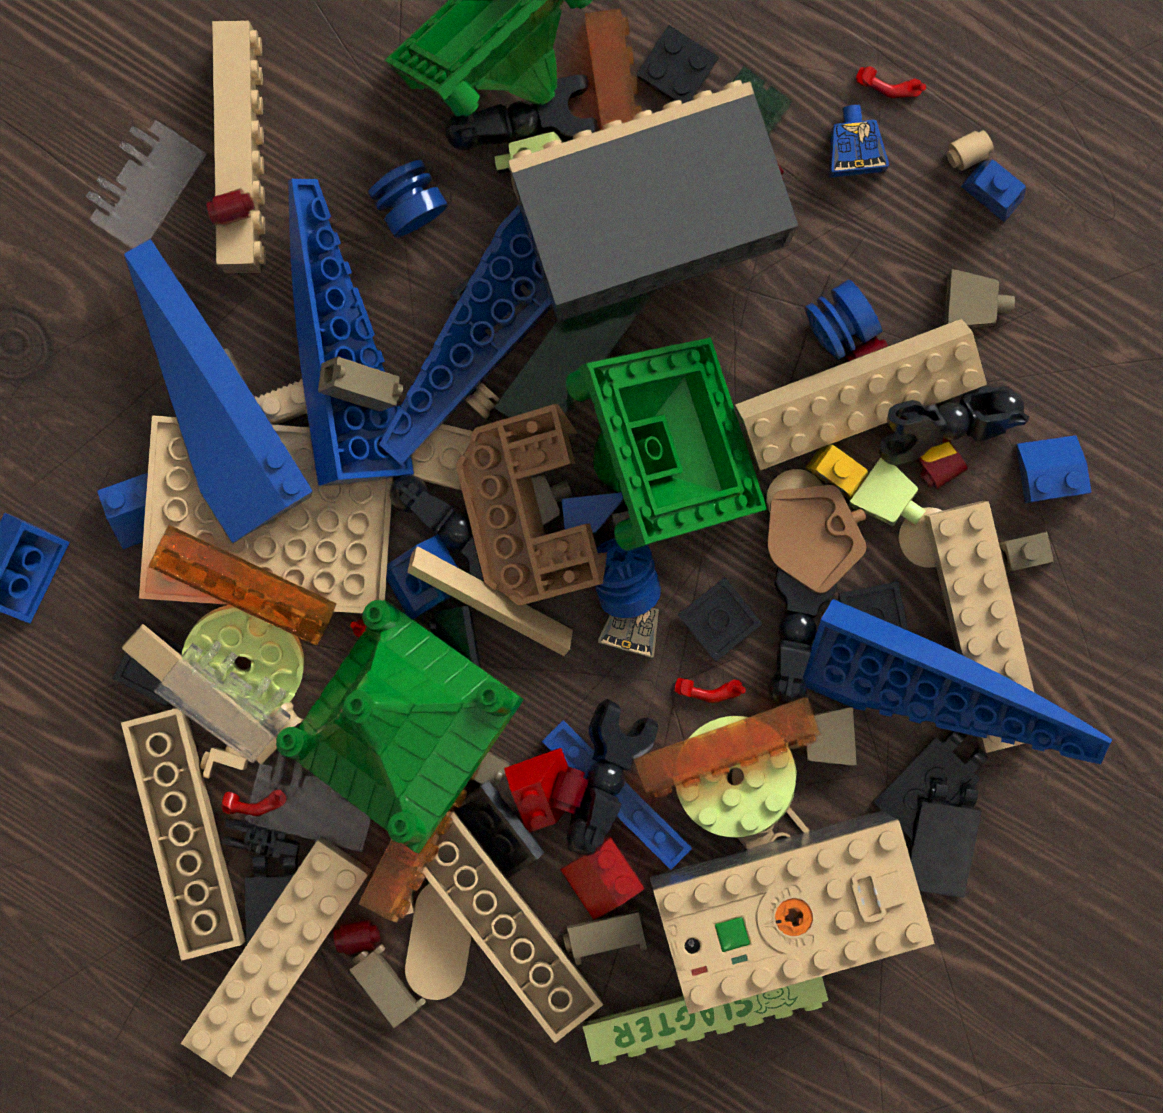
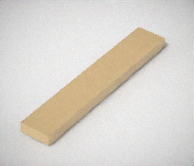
M418 546L412 552L407 571L409 574L563 656L570 650L572 629L526 604L518 606L499 590H494L485 582Z
M144 624L123 644L122 649L260 764L277 749L276 739L278 736Z

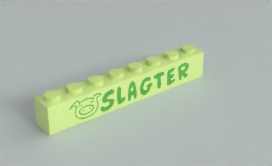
M821 976L692 1014H688L684 997L681 996L583 1022V1030L591 1061H598L599 1065L616 1061V1056L628 1053L629 1057H634L646 1053L645 1048L657 1046L658 1049L672 1047L676 1045V1040L687 1038L688 1042L700 1040L705 1037L704 1033L716 1030L717 1034L733 1031L734 1025L746 1023V1026L758 1025L764 1022V1017L775 1015L776 1019L785 1018L793 1015L792 1010L803 1007L805 1011L816 1010L823 1007L822 1002L828 1001V997Z

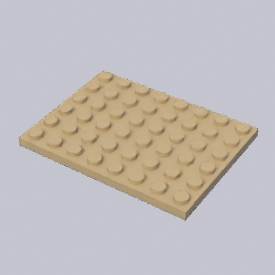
M152 415L139 599L227 605L252 604L272 608L363 613L368 603L374 600H385L391 516L390 488L393 484V478L343 485L318 486L310 428L272 425L313 490V493L307 500L232 544L200 493L177 417Z

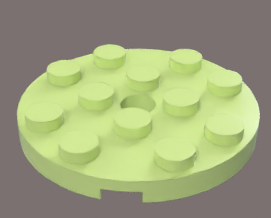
M252 604L226 605L204 615L191 629L181 655L258 720L265 719L274 710L293 699L304 672L303 649L292 627L276 613ZM239 655L240 657H246L251 660V667L240 669L236 666L235 659Z
M727 716L704 724L686 741L676 763L675 786L682 807L699 826L719 836L745 838L768 830L783 817L795 794L797 771L791 750L774 729L750 717ZM738 768L742 770L744 779L741 784L731 785L727 777L731 769Z

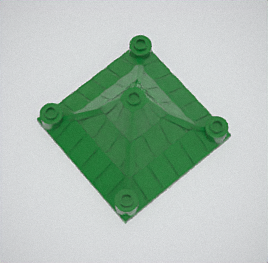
M448 0L384 61L392 70L397 72L410 89L418 88L421 90L427 88L439 95L455 116H469L478 108L479 104L477 102L480 96L474 88L477 90H506L532 104L543 105L554 97V91L557 88V66L553 46L562 12L560 6L565 1L571 9L577 7L583 9L592 0Z
M711 337L586 363L567 376L566 388L569 395L574 400L580 402L591 398L595 405L594 409L601 430L593 457L595 473L598 479L616 492H621L628 507L630 518L618 522L614 531L615 540L622 549L631 551L651 543L727 521H734L767 510Z
M374 600L368 603L363 611L362 618L367 626L364 633L357 640L349 655L342 662L334 677L308 712L304 721H302L298 728L287 727L278 734L276 746L281 755L297 761L386 829L393 841L404 844L413 852L419 854L524 699L388 601Z

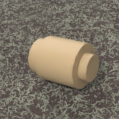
M984 130L980 132L974 131L950 143L949 151L946 155L953 168L957 167L963 171L987 159L989 154L994 151V147L989 135Z

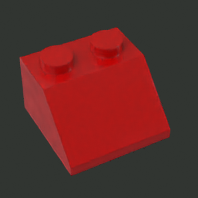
M562 748L504 768L512 796L524 826L529 833L556 824L565 812L551 806L553 801L551 795L560 770L566 772L567 767H569Z
M611 836L605 839V843L600 851L589 856L580 855L560 869L593 920L619 907L645 889Z

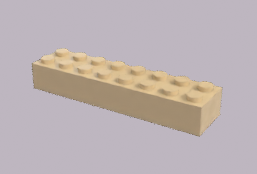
M212 21L215 196L242 188L244 193H250L255 210L251 211V218L226 226L216 225V262L224 273H261V264H266L265 246H262L260 241V234H265V217L261 216L260 205L265 204L264 186H261L259 181V175H264V158L260 157L259 145L264 144V132L258 120V115H263V99L259 97L258 85L263 84L262 67H259L257 56H262L261 37H258V31L253 29L249 21Z
M960 319L735 404L752 457L758 468L763 470L887 423L889 409L896 404L915 400L924 406H929L985 386L987 382L973 332Z
M979 501L924 515L956 652L1034 692L989 501ZM988 735L987 738L977 737L979 748L985 753L1025 744L1015 741L1014 745L1001 742L1000 737Z
M179 707L122 722L121 726L181 961L242 945L246 940L204 777H202L203 772L200 769L201 764L186 707Z
M454 809L445 815L419 854L413 852L407 846L404 848L554 1043L603 1006V1002Z
M321 836L181 1044L232 1078L372 870Z

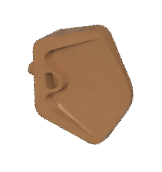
M834 485L777 491L770 503L767 541L770 558L782 571L812 592L819 595L825 594L865 554L866 542L856 523L865 520L866 515L862 509L851 512L841 491Z

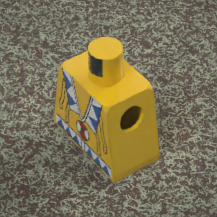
M830 444L819 448L805 467L807 471L827 485L838 487L842 495L849 501L869 475L865 467Z

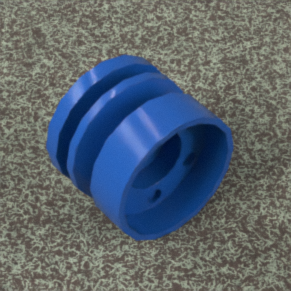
M416 160L391 170L368 191L372 200H378L376 207L379 211L393 208L384 220L395 238L407 235L428 224L448 207L438 187L423 190L430 183L432 177L429 173H423L426 167L422 160Z
M849 279L831 290L834 305L821 296L817 299L820 310L813 303L808 304L804 308L815 337L823 348L828 350L836 360H840L845 356L842 345L850 353L855 350L852 335H855L865 344L882 333L880 322L871 305L860 289Z
M613 538L596 548L597 553L607 552L603 584L595 586L602 609L614 617L631 618L644 614L653 608L661 596V586L649 546L645 545L631 551H626Z

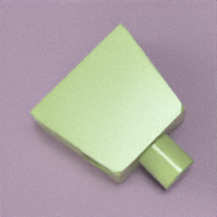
M882 458L879 459L849 502L851 507L857 510L862 509L865 514L891 526H894L900 516L916 525L926 511L912 501L918 492L917 486L895 465L888 464Z

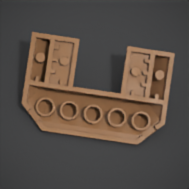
M558 404L475 428L469 438L471 440L469 446L456 464L484 582L494 590H499L508 596L509 600L518 606L603 584L607 552L597 553L590 524H583L545 535L531 476L575 464L568 436L578 434Z

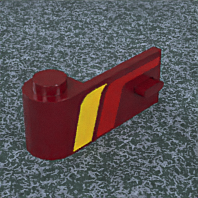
M943 438L942 445L932 447L923 456L918 458L922 469L919 475L928 488L933 486L938 490L968 470L962 456L949 439Z

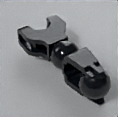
M574 75L557 79L555 95L546 104L537 105L519 100L512 103L508 108L506 105L498 104L466 117L464 115H454L447 122L445 133L448 142L458 150H471L477 145L505 143L512 138V135L517 138H528L535 135L538 130L540 134L554 132L565 142L573 140V135L581 131L591 130L592 133L601 130L597 119L593 117L577 118L571 114L568 108L569 99L584 94L590 85L586 75Z
M990 386L979 387L962 394L960 403L947 402L938 408L935 404L924 406L919 401L910 400L896 404L889 409L887 422L894 433L882 439L879 454L890 465L912 462L923 456L932 447L942 445L943 438L956 440L967 434L968 437L971 436L975 441H985L1006 433L1009 428L1025 425L1029 421V416L1024 414L1022 397L1014 390L1009 389V386L997 388ZM986 407L987 415H982L976 410ZM903 447L902 451L899 452L889 450L893 448Z
M408 474L398 477L390 488L392 504L402 512H414L428 528L435 533L438 532L440 540L445 546L451 549H459L467 557L469 574L484 582L468 514L454 511V508L449 504L430 495L426 484L421 478Z
M777 566L774 586L778 595L784 600L785 615L779 623V635L782 640L777 648L776 673L771 678L768 689L771 699L777 705L784 708H792L799 705L807 693V685L803 675L811 654V645L809 644L814 640L817 632L814 618L817 616L819 605L826 603L836 592L837 583L827 593L819 595L809 590Z
M609 699L598 704L589 725V736L595 749L592 760L597 761V763L592 765L587 773L589 788L585 790L580 808L576 807L575 813L571 815L570 827L567 830L568 850L582 856L593 855L600 851L604 845L605 835L609 832L621 809L619 798L615 796L621 792L625 785V774L623 771L630 770L637 758L644 757L652 750L658 731L657 722L647 717L637 720L629 734L625 735L619 726L620 706Z

